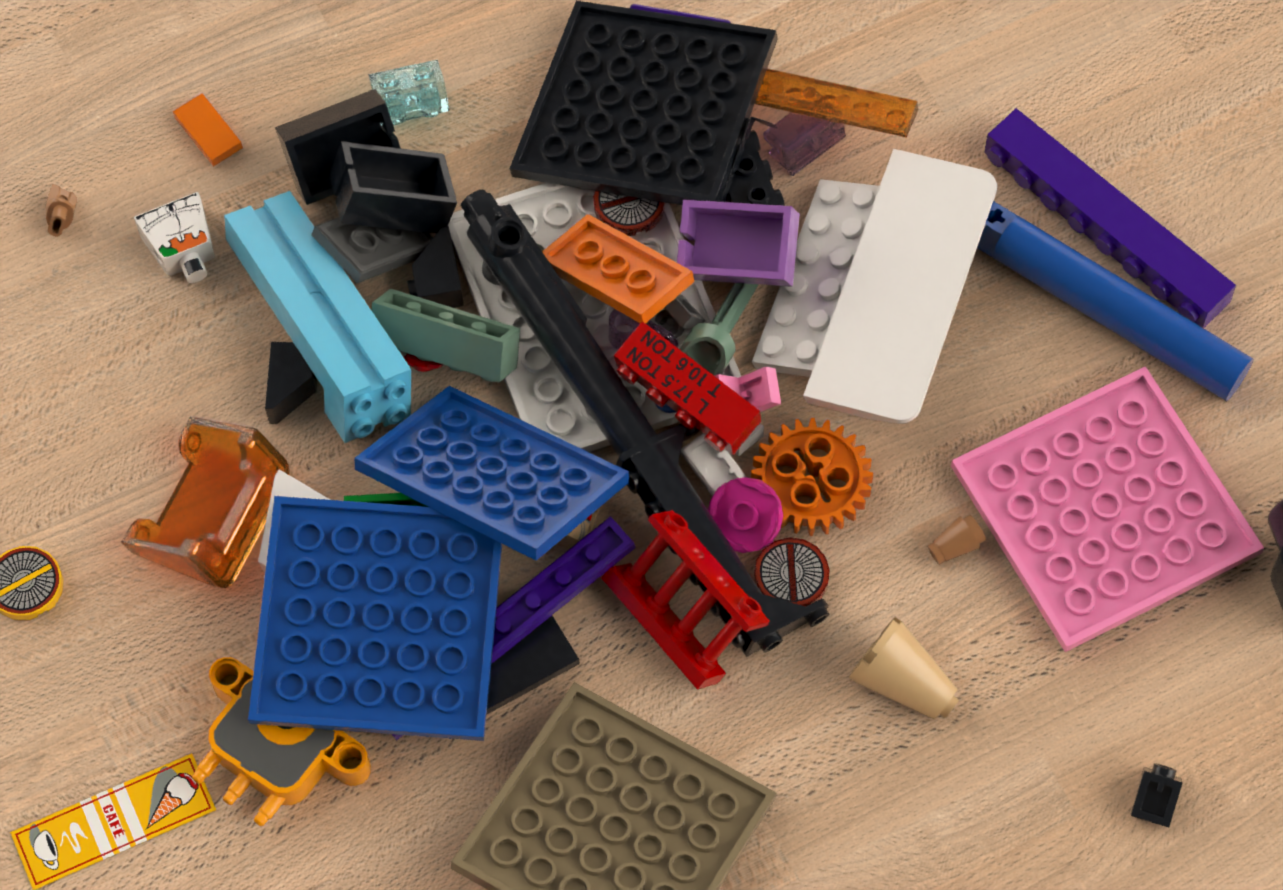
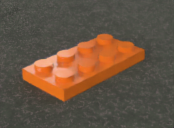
M589 214L584 216L542 251L561 279L639 323L642 321L647 323L694 283L693 272Z

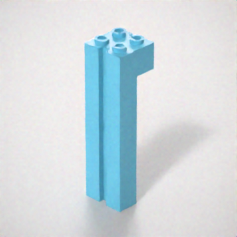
M287 191L264 200V207L253 210L250 205L224 215L226 241L324 388V412L344 443L368 436L374 430L375 425L381 422L386 427L391 424H398L411 415V368L343 268L311 235L314 225L292 193Z

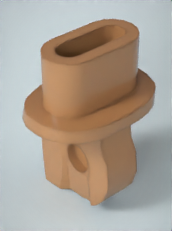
M52 184L45 204L46 221L49 225L48 233L55 237L60 236L63 229L71 225L77 205L76 195L56 184Z

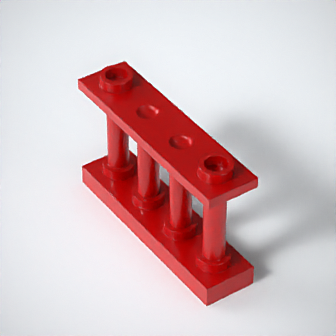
M673 510L652 514L648 521L657 530L658 535L633 565L632 563L613 566L604 573L601 579L697 690L718 684L726 675V672L718 664L717 660L721 653L742 629L748 632L766 627L770 620L762 612L760 604L743 591L688 528V523L681 515ZM668 545H670L683 561L660 590L656 592L646 581L645 574ZM692 573H694L706 586L707 590L684 618L680 620L671 610L669 602ZM719 601L732 617L710 644L704 648L694 636L693 630L713 605Z

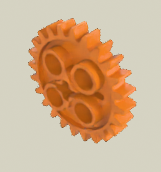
M815 418L810 419L808 427H803L801 421L796 419L794 430H790L785 424H782L780 437L770 432L768 436L770 445L760 443L759 453L761 456L753 457V466L756 469L751 470V478L765 482L773 488L779 497L783 511L781 528L792 522L794 523L793 529L795 534L800 531L802 526H807L809 535L813 536L815 527L821 526L826 535L829 534V525L831 523H834L841 530L844 526V516L854 521L856 520L855 508L859 510L865 509L866 500L863 497H870L872 489L868 484L873 482V472L867 471L871 469L872 460L871 458H863L866 451L865 445L854 447L857 435L852 434L846 438L843 437V425L832 431L830 430V420H826L821 428L817 427ZM816 449H821L825 451L827 455L824 457H816L813 456L810 452ZM794 451H800L802 456L804 457V461L801 460L799 455ZM785 465L793 467L795 471L784 474L778 468ZM806 467H807L808 472H809V474H810V475H808V476H806ZM816 477H818V485L816 484V481L814 479ZM834 479H840L846 485L839 488L832 486L829 482ZM820 492L823 493L826 499L830 502H824L822 497L820 496ZM804 495L811 497L814 501L809 504H802L796 498Z

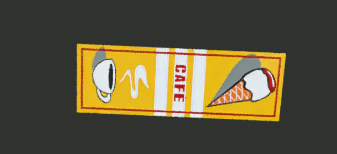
M188 754L10 832L32 889L36 890L216 811L205 782L203 781L201 784H198L192 779V775L197 770V763L193 754Z

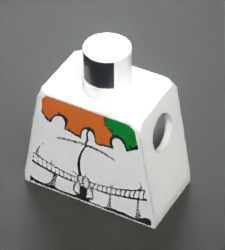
M199 192L134 216L141 239L167 275L172 276L183 271L189 283L199 282L207 276L203 263L212 260L215 254Z

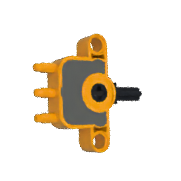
M232 657L217 659L209 669L210 681L216 696L227 705L209 729L208 740L211 750L203 758L192 775V779L196 783L201 784L220 763L224 768L237 776L223 796V801L228 805H233L250 785L268 797L254 817V822L257 825L264 826L281 805H294L305 799L325 772L349 786L363 784L368 779L371 773V765L367 751L360 742L344 731L250 724L248 715L254 671ZM227 675L238 676L233 684H220L221 679ZM351 757L362 760L356 768L346 769L342 767L343 763Z

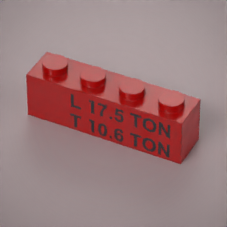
M643 321L614 354L616 366L618 367L616 372L625 381L632 385L636 381L647 389L645 394L660 407L667 404L677 412L674 416L680 423L691 430L697 427L706 434L704 437L705 441L719 452L725 449L734 455L761 422L759 409Z

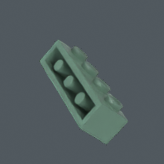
M389 289L372 302L373 314L399 351L415 355L422 361H434L446 365L454 371H466L481 376L482 379L490 382H501L517 368L520 328L394 289Z

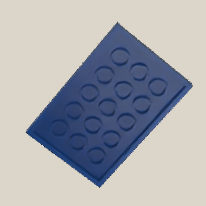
M448 386L354 458L356 471L535 561L625 487L629 480V471L451 386Z

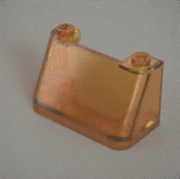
M189 417L178 439L179 452L189 463L157 523L150 519L138 518L130 525L121 544L139 557L202 583L218 588H228L238 577L266 524L275 475L279 469L289 475V464L257 428Z

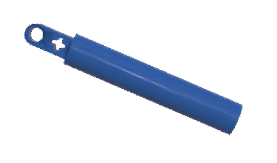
M993 201L977 246L979 250L1226 402L1233 396L1254 361L1252 357Z

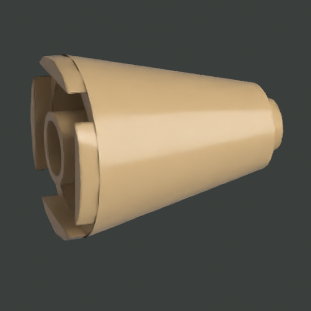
M896 616L881 632L879 638L870 646L849 675V678L855 683L932 719H935L939 714L946 718L959 701L954 696L958 688L907 626Z

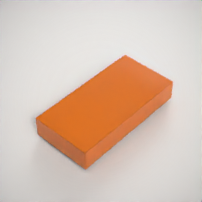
M203 93L173 111L174 118L213 167L243 148L242 142Z

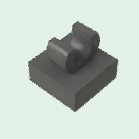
M681 294L665 306L666 310L660 311L655 318V322L664 325L668 319H673L674 325L667 333L672 338L680 337L685 328L692 329L698 323L706 321Z

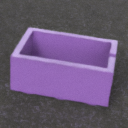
M683 200L680 233L689 240H695L693 246L687 240H679L677 263L691 270L694 280L793 287L800 214L792 206Z

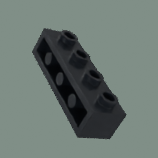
M752 130L745 142V149L737 171L734 172L733 182L725 202L785 206L781 191L773 189L770 181L773 180L770 164L767 159H761L758 152L761 150L759 138L756 131Z

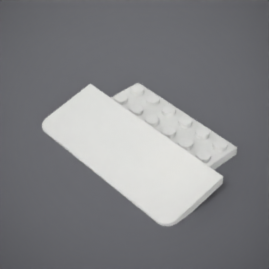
M893 149L880 186L820 179L797 240L793 287L780 286L752 360L756 369L771 367L776 368L778 373L810 377L803 395L808 404L870 420L897 424L908 423L915 419L923 405L997 192V182L994 176L982 169Z

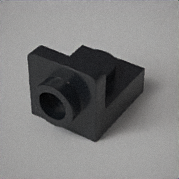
M1154 763L1152 769L1143 768L1131 816L1168 828L1170 827L1183 784L1182 778L1175 776L1176 769Z

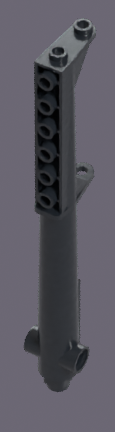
M483 189L468 195L462 201L461 208L464 210V217L470 224L467 236L483 259L482 273L484 277L492 284L501 285L619 456L616 466L629 471L627 486L632 493H637L645 504V512L648 518L652 514L670 510L681 515L688 523V528L743 591L760 604L762 612L770 620L766 627L748 632L742 629L732 640V644L736 648H741L746 657L760 649L766 653L777 647L783 641V636L808 623L810 627H814L824 621L830 615L827 611L829 605L824 599H820L805 607L761 593L678 465L683 442L697 434L700 430L697 427H694L692 430L688 429L681 423L659 434L655 433L586 327V316L510 204L499 206L491 193H487ZM668 545L670 551L673 554L677 555V553L671 548V546ZM692 573L689 577L690 581L695 586L699 585L704 593L707 590L706 586ZM719 601L710 609L712 614L716 617L719 616L724 624L732 617Z

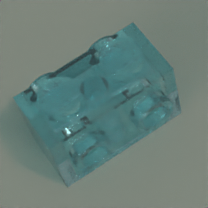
M438 59L368 74L371 90L376 89L386 102L393 125L420 117H434L440 113L450 111L445 82Z

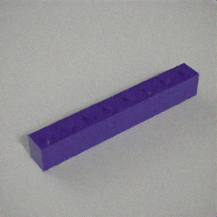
M1017 108L987 134L984 153L992 164L1002 167L1009 172L1019 186L1024 189H1030L1040 198L1046 208L1051 211H1057L1068 221L1073 230L1078 233H1084L1095 242L1100 252L1107 256L1111 255L1122 264L1127 274L1133 278H1139L1150 287L1151 292L1158 299L1166 300L1178 310L1179 314L1205 328L1231 302L1236 284Z

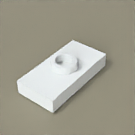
M703 433L683 447L681 455L713 496L717 488L724 483L746 476L729 452L725 449L722 452L715 450L705 441L704 437L706 434Z

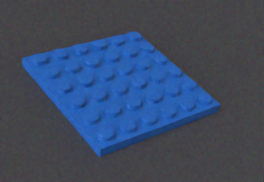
M274 496L248 715L249 723L484 741L502 543L430 507Z

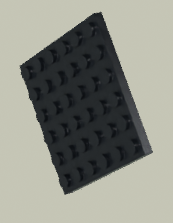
M576 0L509 169L512 177L683 205V200L720 202L741 144L745 120L751 116L778 40L776 30Z

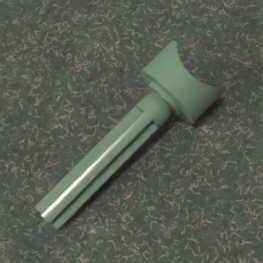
M734 283L712 322L698 323L693 326L680 350L714 376L717 374L722 375L736 351L735 342L730 333L759 284Z

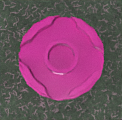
M749 477L730 480L717 488L710 499L708 511L736 552L747 553L761 550L772 543L781 530L783 519L781 501L773 488L762 480Z

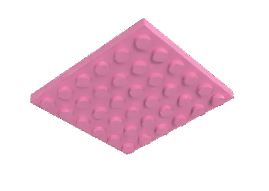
M1146 366L957 457L951 462V468L1065 652L1262 554L1264 550L1262 543Z

